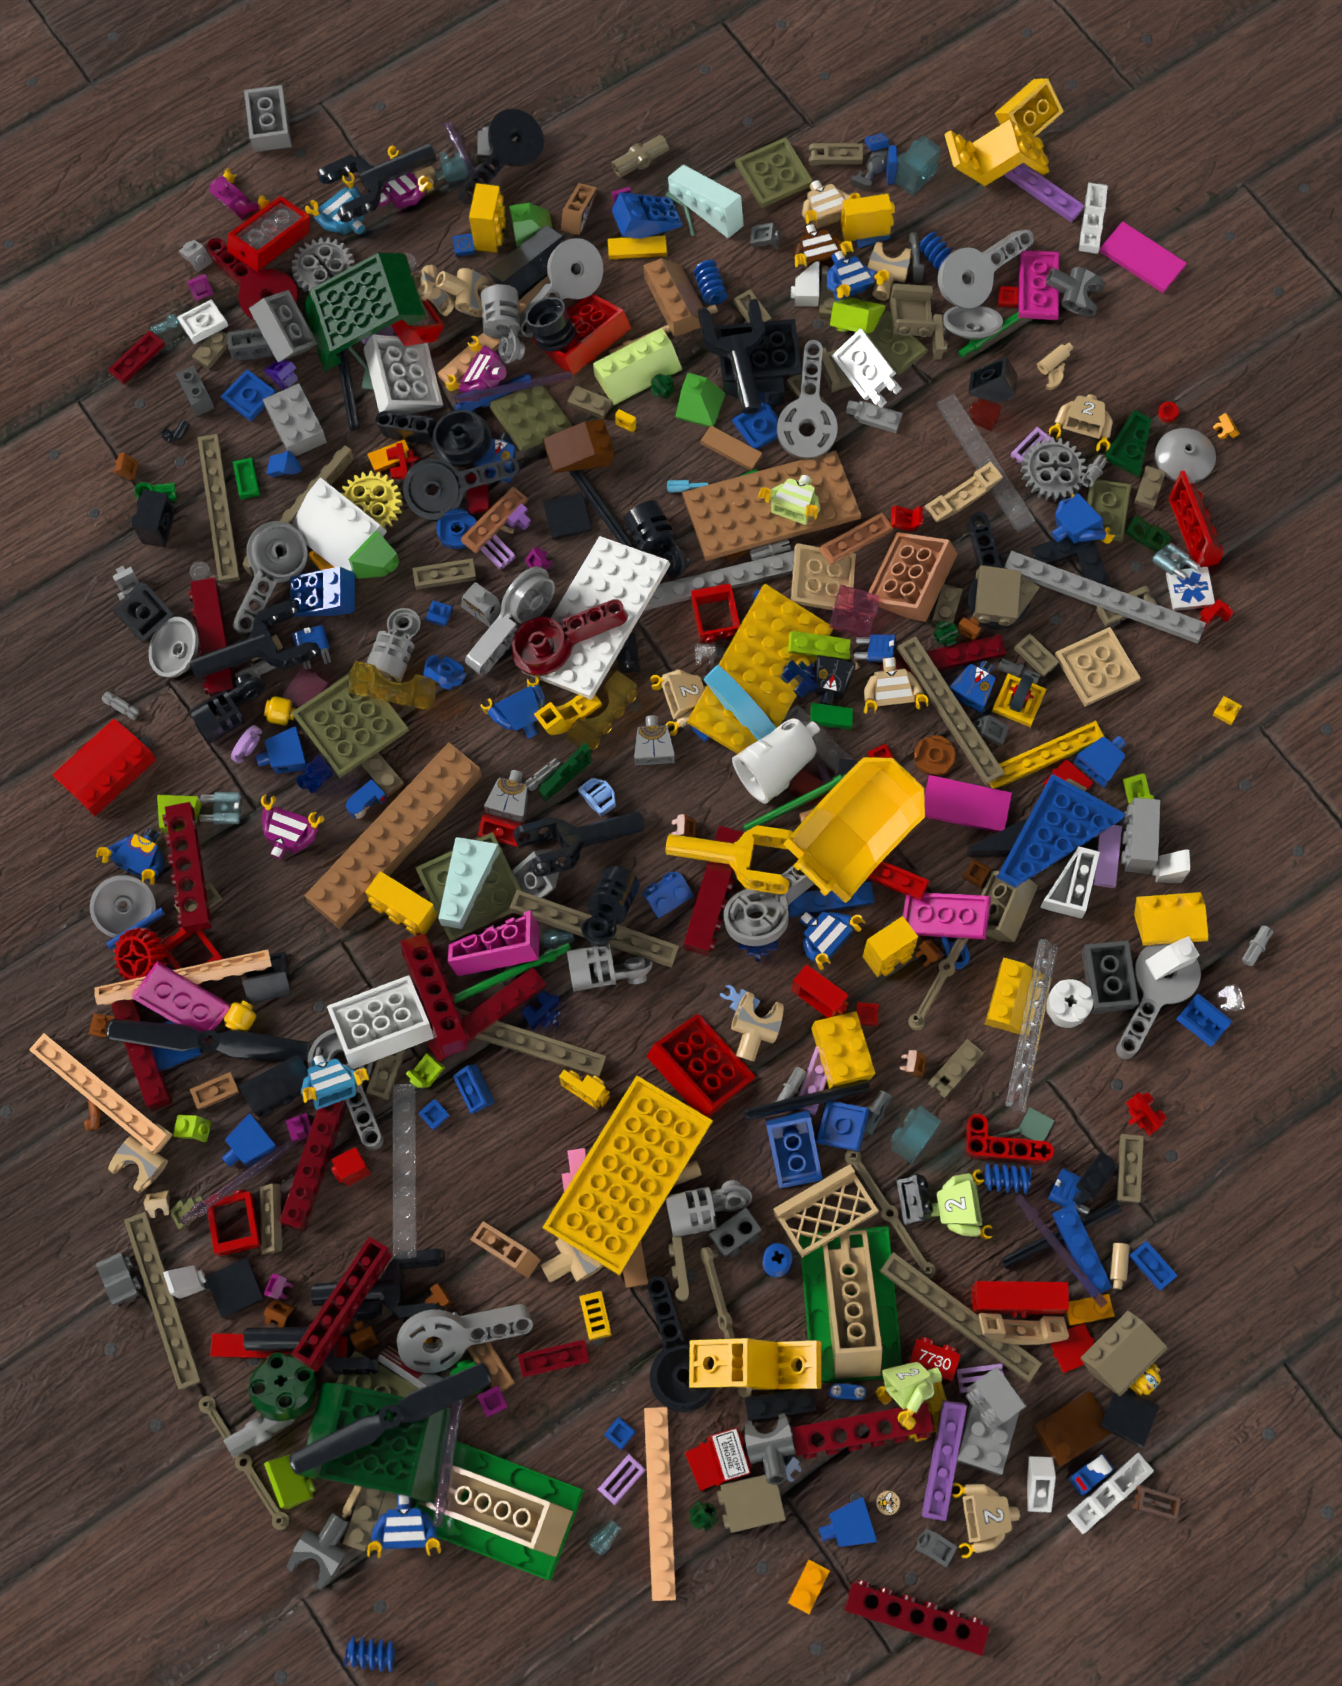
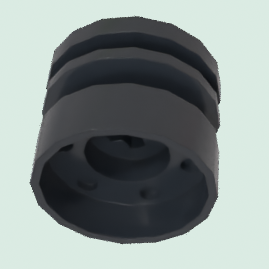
M556 297L541 299L534 303L526 313V322L540 349L553 352L561 350L573 341L576 335V328L561 299Z

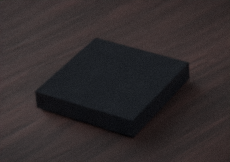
M583 493L543 501L552 540L591 532Z
M247 1257L205 1276L221 1318L230 1316L264 1300Z
M1128 1389L1121 1396L1113 1392L1099 1427L1142 1448L1160 1406Z

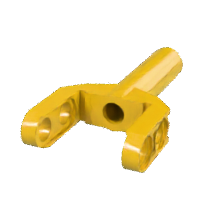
M756 825L746 831L735 843L669 834L665 852L666 855L729 864L734 869L737 879L746 889L785 894L789 889L790 883L788 879L779 874L750 870L754 845L788 849L783 843L793 831Z

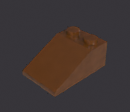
M604 419L585 421L543 438L553 473L611 466L614 449Z
M1090 1391L1031 1426L1049 1457L1053 1458V1463L1056 1467L1065 1464L1112 1434L1099 1427L1104 1413Z

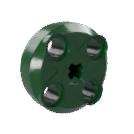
M278 1352L271 1354L266 1361L255 1369L249 1381L248 1392L253 1406L263 1417L273 1421H288L299 1417L309 1409L316 1396L317 1383L313 1370L298 1362L292 1355H284Z

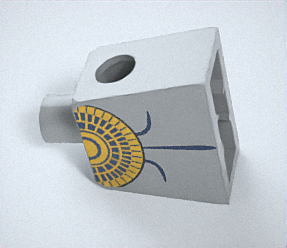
M476 582L462 597L461 607L489 628L501 613V604L498 598Z
M647 716L646 726H640L637 729L634 754L635 765L675 763L667 725L658 724V716Z
M511 770L509 779L498 778L484 806L487 814L525 823L529 790L527 784L521 783L522 772Z

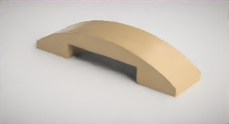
M989 462L974 472L972 478L945 496L940 495L925 505V509L936 523L975 502L994 487L1003 476Z
M980 1313L978 1315L983 1335L998 1342L1037 1345L1058 1342L1069 1337L1064 1317L1043 1316L1040 1321L1002 1319L1001 1314Z

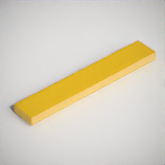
M1094 721L1000 763L999 765L1004 771V775L989 784L992 789H998L1079 753L1105 736L1098 723Z

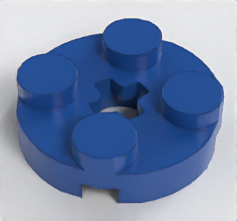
M462 509L447 511L446 515L442 518L440 517L437 522L438 538L442 545L447 548L462 549L467 547L460 540L476 523V520L467 511ZM456 525H459L460 529H462L458 533L452 531Z
M439 655L428 657L424 666V676L440 683V686L444 689H451L452 686H459L463 683L466 673H463L464 667L459 662L446 656L444 659H439Z

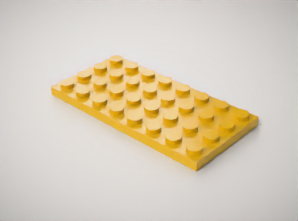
M764 584L718 665L747 692L774 726L778 728L817 659L814 656L788 653L789 632L798 631L830 636L834 627L767 584ZM707 685L686 723L736 754L757 742L758 740L748 727L742 726L732 711L724 708Z
M636 1075L542 1228L620 1276L713 1120Z

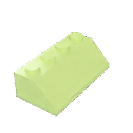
M662 328L593 363L594 376L608 398L612 400L613 405L649 388L651 380L656 375L664 374L666 376L669 374L671 376L682 370L673 344Z

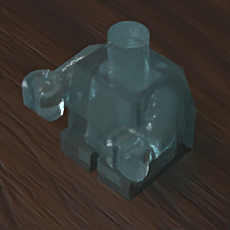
M446 152L439 154L441 170L435 172L437 180L445 178L446 182L458 181L469 176L467 166L460 152L456 153L452 159L448 158Z

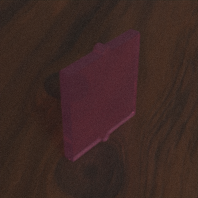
M302 667L282 697L291 700L293 707L299 708L326 690L329 683L319 678L318 674H313Z

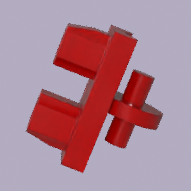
M402 442L396 443L395 447L386 449L388 461L399 459L400 462L399 467L390 468L393 480H404L408 473L407 464H410L411 469L417 462L421 461L420 457H414L413 450L407 451L408 458H406Z
M1139 1092L1125 1103L1130 1109L1128 1112L1133 1117L1128 1123L1130 1126L1137 1123L1140 1129L1143 1128L1149 1136L1163 1126L1162 1123L1167 1117L1163 1111L1158 1110L1154 1113L1150 1105L1154 1103V1099L1149 1092L1144 1094Z

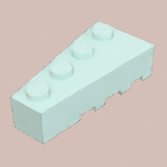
M682 165L668 177L670 193L728 239L744 226L741 195L685 165Z
M455 838L438 918L441 926L463 928L474 906V902L481 892L482 885L500 853L498 844Z

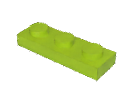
M791 631L789 632L788 653L814 657L821 655L848 661L850 658L851 640Z

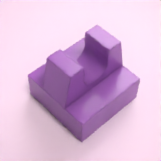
M520 504L508 517L507 525L512 529L517 525L525 531L531 522L526 516L527 508Z

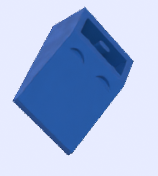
M620 192L612 208L622 237L641 239L682 227V222L671 198Z
M339 566L290 577V599L296 600L300 607L299 612L294 617L337 616L355 612V573Z

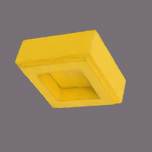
M618 409L615 414L616 425L634 432L637 427L636 417Z

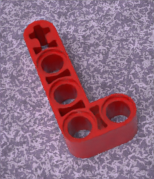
M982 1114L972 1115L966 1124L965 1153L972 1159L1043 1165L1048 1163L1054 1155L1052 1144L1046 1141L988 1136V1120ZM979 1121L982 1124V1129L975 1130L971 1122ZM974 1142L980 1144L981 1151L974 1152L970 1144ZM993 1145H1001L1004 1152L1002 1154L995 1153ZM1015 1147H1023L1026 1154L1019 1156L1015 1152ZM1041 1148L1044 1153H1047L1045 1157H1042L1041 1153H1037Z

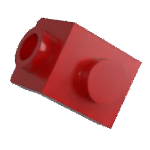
M897 505L891 508V527L913 532L924 521L923 507L921 506L916 507L914 510Z
M1218 599L1211 607L1207 605L1200 612V621L1205 622L1206 627L1218 615L1225 622H1228L1234 612L1227 603Z

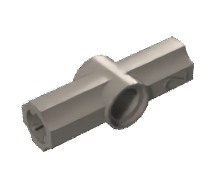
M261 1415L247 1423L245 1428L223 1441L234 1458L254 1445L258 1446L274 1436V1433L292 1424L294 1419L273 1421Z

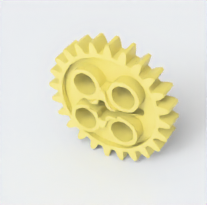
M370 471L369 476L362 472V478L354 475V482L348 480L349 487L342 486L345 493L341 494L359 509L363 510L364 513L385 530L386 525L393 526L391 520L398 521L395 514L402 513L399 507L403 506L400 500L403 496L399 492L398 485H395L396 483L393 479L389 480L388 475L382 478L380 472L376 476H374L372 471ZM384 491L383 495L377 496L379 492ZM360 492H365L362 496H357ZM379 510H383L382 514L376 515Z

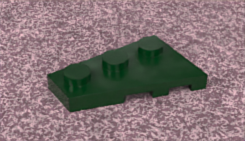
M1134 410L1104 458H1107V461L1139 478L1152 419Z
M585 742L550 779L541 784L539 793L545 802L551 799L592 763L591 748Z

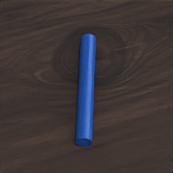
M159 908L127 930L139 927L144 929L166 914L162 908ZM125 931L106 943L110 950L117 947L115 942L120 940L119 936L125 934Z

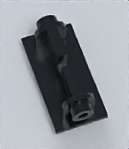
M630 633L617 655L619 674L640 672L635 633Z

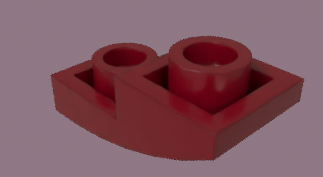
M475 474L467 475V482L474 484L477 476ZM488 483L467 490L470 514L490 510Z

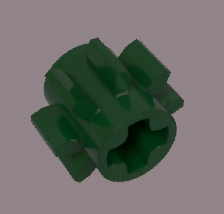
M658 374L651 380V392L656 398L659 396L667 398L674 392V380L669 374L666 376Z
M944 620L936 624L937 629L933 631L936 642L939 645H947V647L955 644V638L959 636L953 622H945Z
M699 1500L688 1511L691 1514L689 1518L690 1523L697 1530L704 1528L707 1532L718 1522L716 1518L717 1510L709 1502L703 1504Z

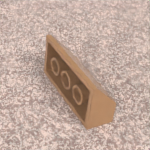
M661 258L643 265L645 281L674 337L701 328L698 309L703 308L681 264Z

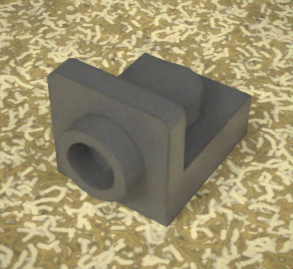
M774 223L752 227L750 244L753 248L770 244L775 250L780 248L782 233Z
M991 715L979 718L974 724L981 737L997 746L1003 745L1009 729L1008 725Z
M925 1529L919 1536L915 1550L925 1554L946 1568L957 1549L956 1545L928 1529Z

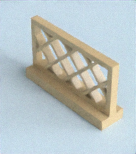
M850 1164L773 1209L776 1219L781 1223L801 1258L879 1213ZM852 1182L858 1188L856 1196L844 1194L845 1187ZM830 1195L840 1197L838 1206L825 1205L826 1198ZM843 1198L855 1200L853 1211L840 1208ZM858 1201L867 1203L871 1210L865 1214L856 1212ZM809 1207L820 1208L818 1219L806 1216ZM823 1209L836 1212L834 1222L821 1220ZM839 1212L851 1215L850 1223L846 1225L836 1223ZM792 1217L801 1219L799 1230L789 1228L785 1221ZM804 1220L817 1223L814 1234L802 1231ZM819 1225L832 1226L831 1234L826 1237L817 1235ZM800 1235L813 1238L812 1244L804 1250L799 1244Z

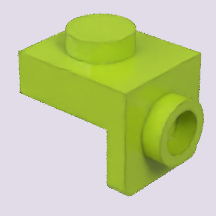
M1142 773L1123 779L1129 804L1132 803L1134 798L1154 799V796L1150 795L1145 774Z
M426 1053L414 1070H408L406 1075L415 1087L426 1088L432 1085L445 1067L431 1053Z
M178 1115L173 1137L207 1142L211 1121L199 1116Z

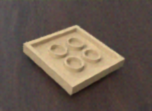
M797 543L794 550L791 600L799 605L850 613L853 602L856 554L852 553L830 565L820 552V547Z
M1111 627L1055 653L1056 659L1059 661L1084 707L1131 686L1141 679Z

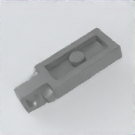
M849 400L846 407V413L854 415V418L859 423L895 434L903 414L863 401L858 403Z

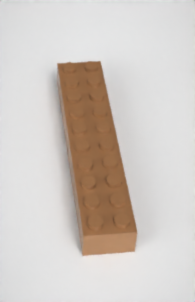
M448 742L304 895L308 903L340 929L368 899L365 891L377 874L381 871L390 876L482 777L480 767Z

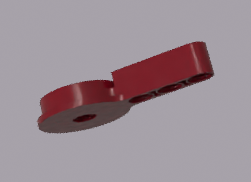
M215 237L207 242V249L212 261L240 287L238 294L239 303L243 312L250 319L255 321L249 308L265 298V296L268 297L289 290L297 304V288L287 274L274 269H263L257 272L229 253L228 245L222 239Z
M612 599L563 619L564 625L548 617L530 619L523 623L514 634L512 641L514 662L520 670L529 675L543 676L551 674L567 662L575 644L624 624L628 619V613L620 600Z

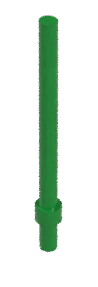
M1018 312L1003 321L1002 328L996 334L987 338L969 341L967 346L958 351V355L963 358L972 351L976 352L983 347L984 343L1022 318H1018Z
M840 774L834 777L833 781L745 824V830L748 831L756 825L762 826L830 792L845 775L842 776Z
M569 943L553 950L552 948L545 950L544 954L539 956V960L522 963L454 994L455 1003L547 961L550 963L557 960L556 957L571 950Z

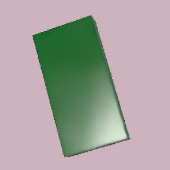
M253 458L233 461L240 500L260 496Z
M817 703L811 704L810 722L813 721L818 726L851 730L853 708Z

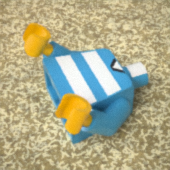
M348 172L351 181H346L344 176L341 179L343 184L349 186L348 189L344 187L320 207L316 201L311 200L310 204L314 207V210L310 209L307 205L305 211L308 214H314V219L326 231L339 232L342 235H346L353 230L356 234H361L365 230V225L362 223L364 215L345 223L341 222L337 215L338 210L344 203L362 196L357 185L353 184L354 175Z
M319 1055L311 1061L313 1067L308 1069V1076L304 1078L301 1095L303 1096L304 1103H307V1100L313 1099L315 1109L317 1110L356 1096L355 1082L357 1085H361V1081H368L370 1079L367 1070L364 1068L355 1071L345 1064L342 1065L337 1059L326 1062L324 1057Z

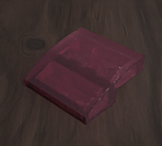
M841 585L835 600L829 628L859 637H870L873 617L877 614L880 596Z

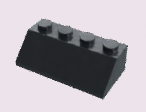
M546 225L487 270V273L496 285L502 284L514 287L518 291V297H520L548 275L547 265L551 253L560 243L566 240L562 235Z

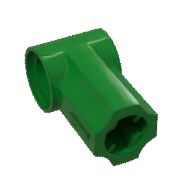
M142 482L136 485L134 490L137 500L139 496H142L143 489L167 493L171 502L177 501L175 483L150 485L147 482Z

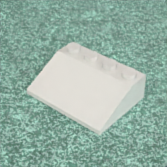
M371 335L364 347V352L379 412L391 411L414 414L442 408L443 402L428 343L404 347L398 336Z
M321 477L307 493L292 523V526L302 534L306 544L332 566H340L349 571H352L348 559L376 530L382 536L387 532L381 525Z
M409 975L327 1006L348 1064L352 1069L434 1038L430 1023Z

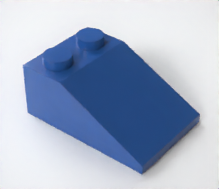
M803 1110L765 1118L779 1189L823 1180L809 1111Z

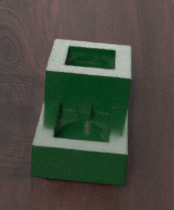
M1138 515L1132 519L1124 532L1138 543L1159 553H1163L1172 539V536L1158 525L1152 527Z

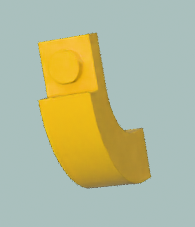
M578 695L568 703L558 707L549 702L534 713V715L548 734L559 735L582 724L587 720L586 717L602 706V703L596 695H594L592 700Z

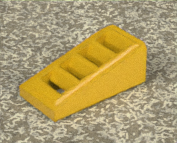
M598 1291L579 1296L589 1340L593 1341L612 1336L602 1292ZM599 1299V1303L586 1306L585 1301ZM601 1308L600 1312L588 1314L587 1310ZM603 1316V1320L590 1323V1319ZM605 1325V1329L592 1332V1327Z

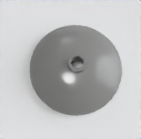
M979 305L967 309L955 306L945 312L943 323L951 333L959 337L978 340L993 336L1000 331L1003 325V318L997 311Z
M1178 428L1169 431L1159 440L1155 450V461L1159 470L1165 471V476L1170 480L1176 482L1180 471L1185 470L1193 482L1196 483L1211 473L1216 461V452L1212 442L1201 432L1189 428Z
M173 617L164 622L155 631L149 645V661L152 669L158 675L173 678L181 675L190 667V660L195 659L198 651V634L195 626L185 618Z
M117 875L104 880L94 890L90 900V914L94 924L101 932L113 938L156 911V902L151 889L142 880L129 875ZM126 901L127 906L122 908L119 906V903Z

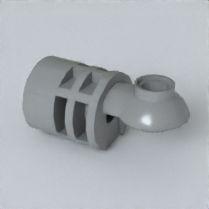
M498 284L489 286L481 292L483 332L488 337L501 339L499 345L500 358L503 364H509L516 359H522L525 352L524 343L520 342L517 337L521 330L518 291L509 285Z
M401 608L390 614L387 620L388 633L386 631L378 632L364 671L370 678L392 686L401 684L407 663L415 646L411 639L420 629V618L415 611L409 608ZM403 623L409 624L406 628H400V625Z
M610 944L602 947L594 946L567 951L573 992L594 987H604L606 985H616V980L625 978L628 979L629 984L643 983L647 981V974L650 972L653 964L652 961L642 957H633L625 960L622 964L613 965ZM589 963H593L594 972L590 973Z
M730 1180L725 1182L721 1189L710 1191L709 1187L668 1195L666 1197V1205L673 1237L717 1229L715 1212H737L743 1210L752 1200L751 1192L745 1186L740 1185L738 1181Z

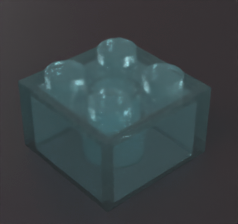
M924 135L919 140H915L911 144L910 149L906 153L903 152L898 158L895 183L913 196L938 171L941 148Z
M920 1105L917 1110L912 1108L903 1122L905 1126L903 1128L899 1126L890 1140L893 1144L890 1149L910 1164H913L942 1121Z

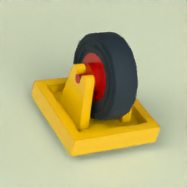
M1007 674L992 712L1031 727L1046 688L1033 684L1034 678L1024 674L1022 678Z

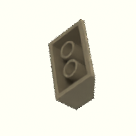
M991 871L981 896L991 897L986 936L998 941L1015 942L1038 885L1029 879L1015 888L996 878L1000 871Z
M1127 1311L1081 1357V1360L1090 1374L1121 1396L1168 1348L1142 1320Z

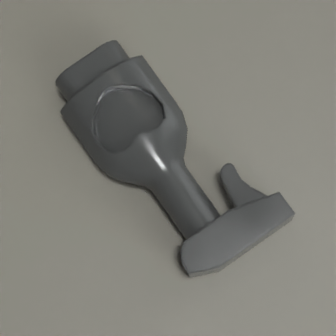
M882 149L872 152L866 164L867 174L865 177H862V171H859L858 175H852L850 185L864 191H870L872 178L875 174L882 172L887 164L888 152Z
M911 232L909 234V247L913 259L912 283H922L924 265L921 264L919 239L916 232Z

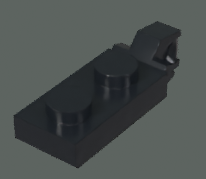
M1103 1151L1098 1153L1076 1183V1188L1079 1192L1073 1201L1080 1206L1088 1198L1093 1200L1119 1165Z

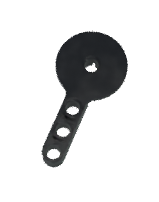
M506 109L499 112L492 119L488 129V143L491 154L460 191L459 198L462 203L471 205L476 183L489 185L505 165L512 167L531 164L539 157L543 150L544 137L541 127L531 115L518 109ZM517 136L516 143L511 138Z
M468 410L450 412L443 416L437 424L434 418L391 411L379 412L375 417L376 424L383 436L431 444L436 456L454 467L468 466L480 460L489 450L492 441L491 430L487 422L474 412Z
M435 458L425 459L416 463L406 474L403 484L404 498L414 513L426 519L437 520L446 515L447 511L459 507L466 490L515 476L520 470V464L514 458H507L460 471L444 460ZM509 461L516 465L513 473H508L505 469V465ZM488 467H493L496 470V476L493 479L486 476V469ZM470 472L477 476L474 484H470L466 480V476ZM431 483L439 488L435 495H431L428 492V486Z
M655 1276L649 1280L647 1287L663 1341V1347L652 1363L650 1385L657 1400L668 1409L677 1412H691L703 1407L712 1398L716 1387L690 1388L689 1380L687 1383L678 1380L677 1375L680 1371L686 1370L689 1372L690 1342L683 1338L666 1280L663 1277ZM654 1283H662L664 1290L661 1293H654L651 1290ZM662 1304H667L671 1308L670 1313L664 1316L660 1315L658 1307ZM668 1326H673L677 1329V1334L672 1338L664 1334V1330ZM712 1357L708 1361V1367L710 1370L714 1367V1360Z

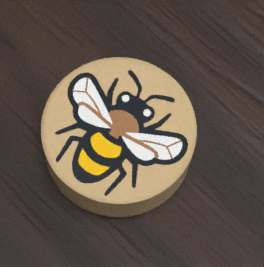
M884 1491L877 1497L876 1506L882 1514L892 1515L898 1511L900 1500L894 1492Z

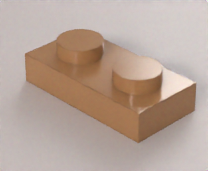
M231 1072L190 1089L199 1111L240 1093Z

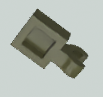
M202 1195L197 1199L193 1197L189 1200L188 1198L181 1199L169 1211L179 1230L187 1228L197 1218L194 1211L206 1203Z

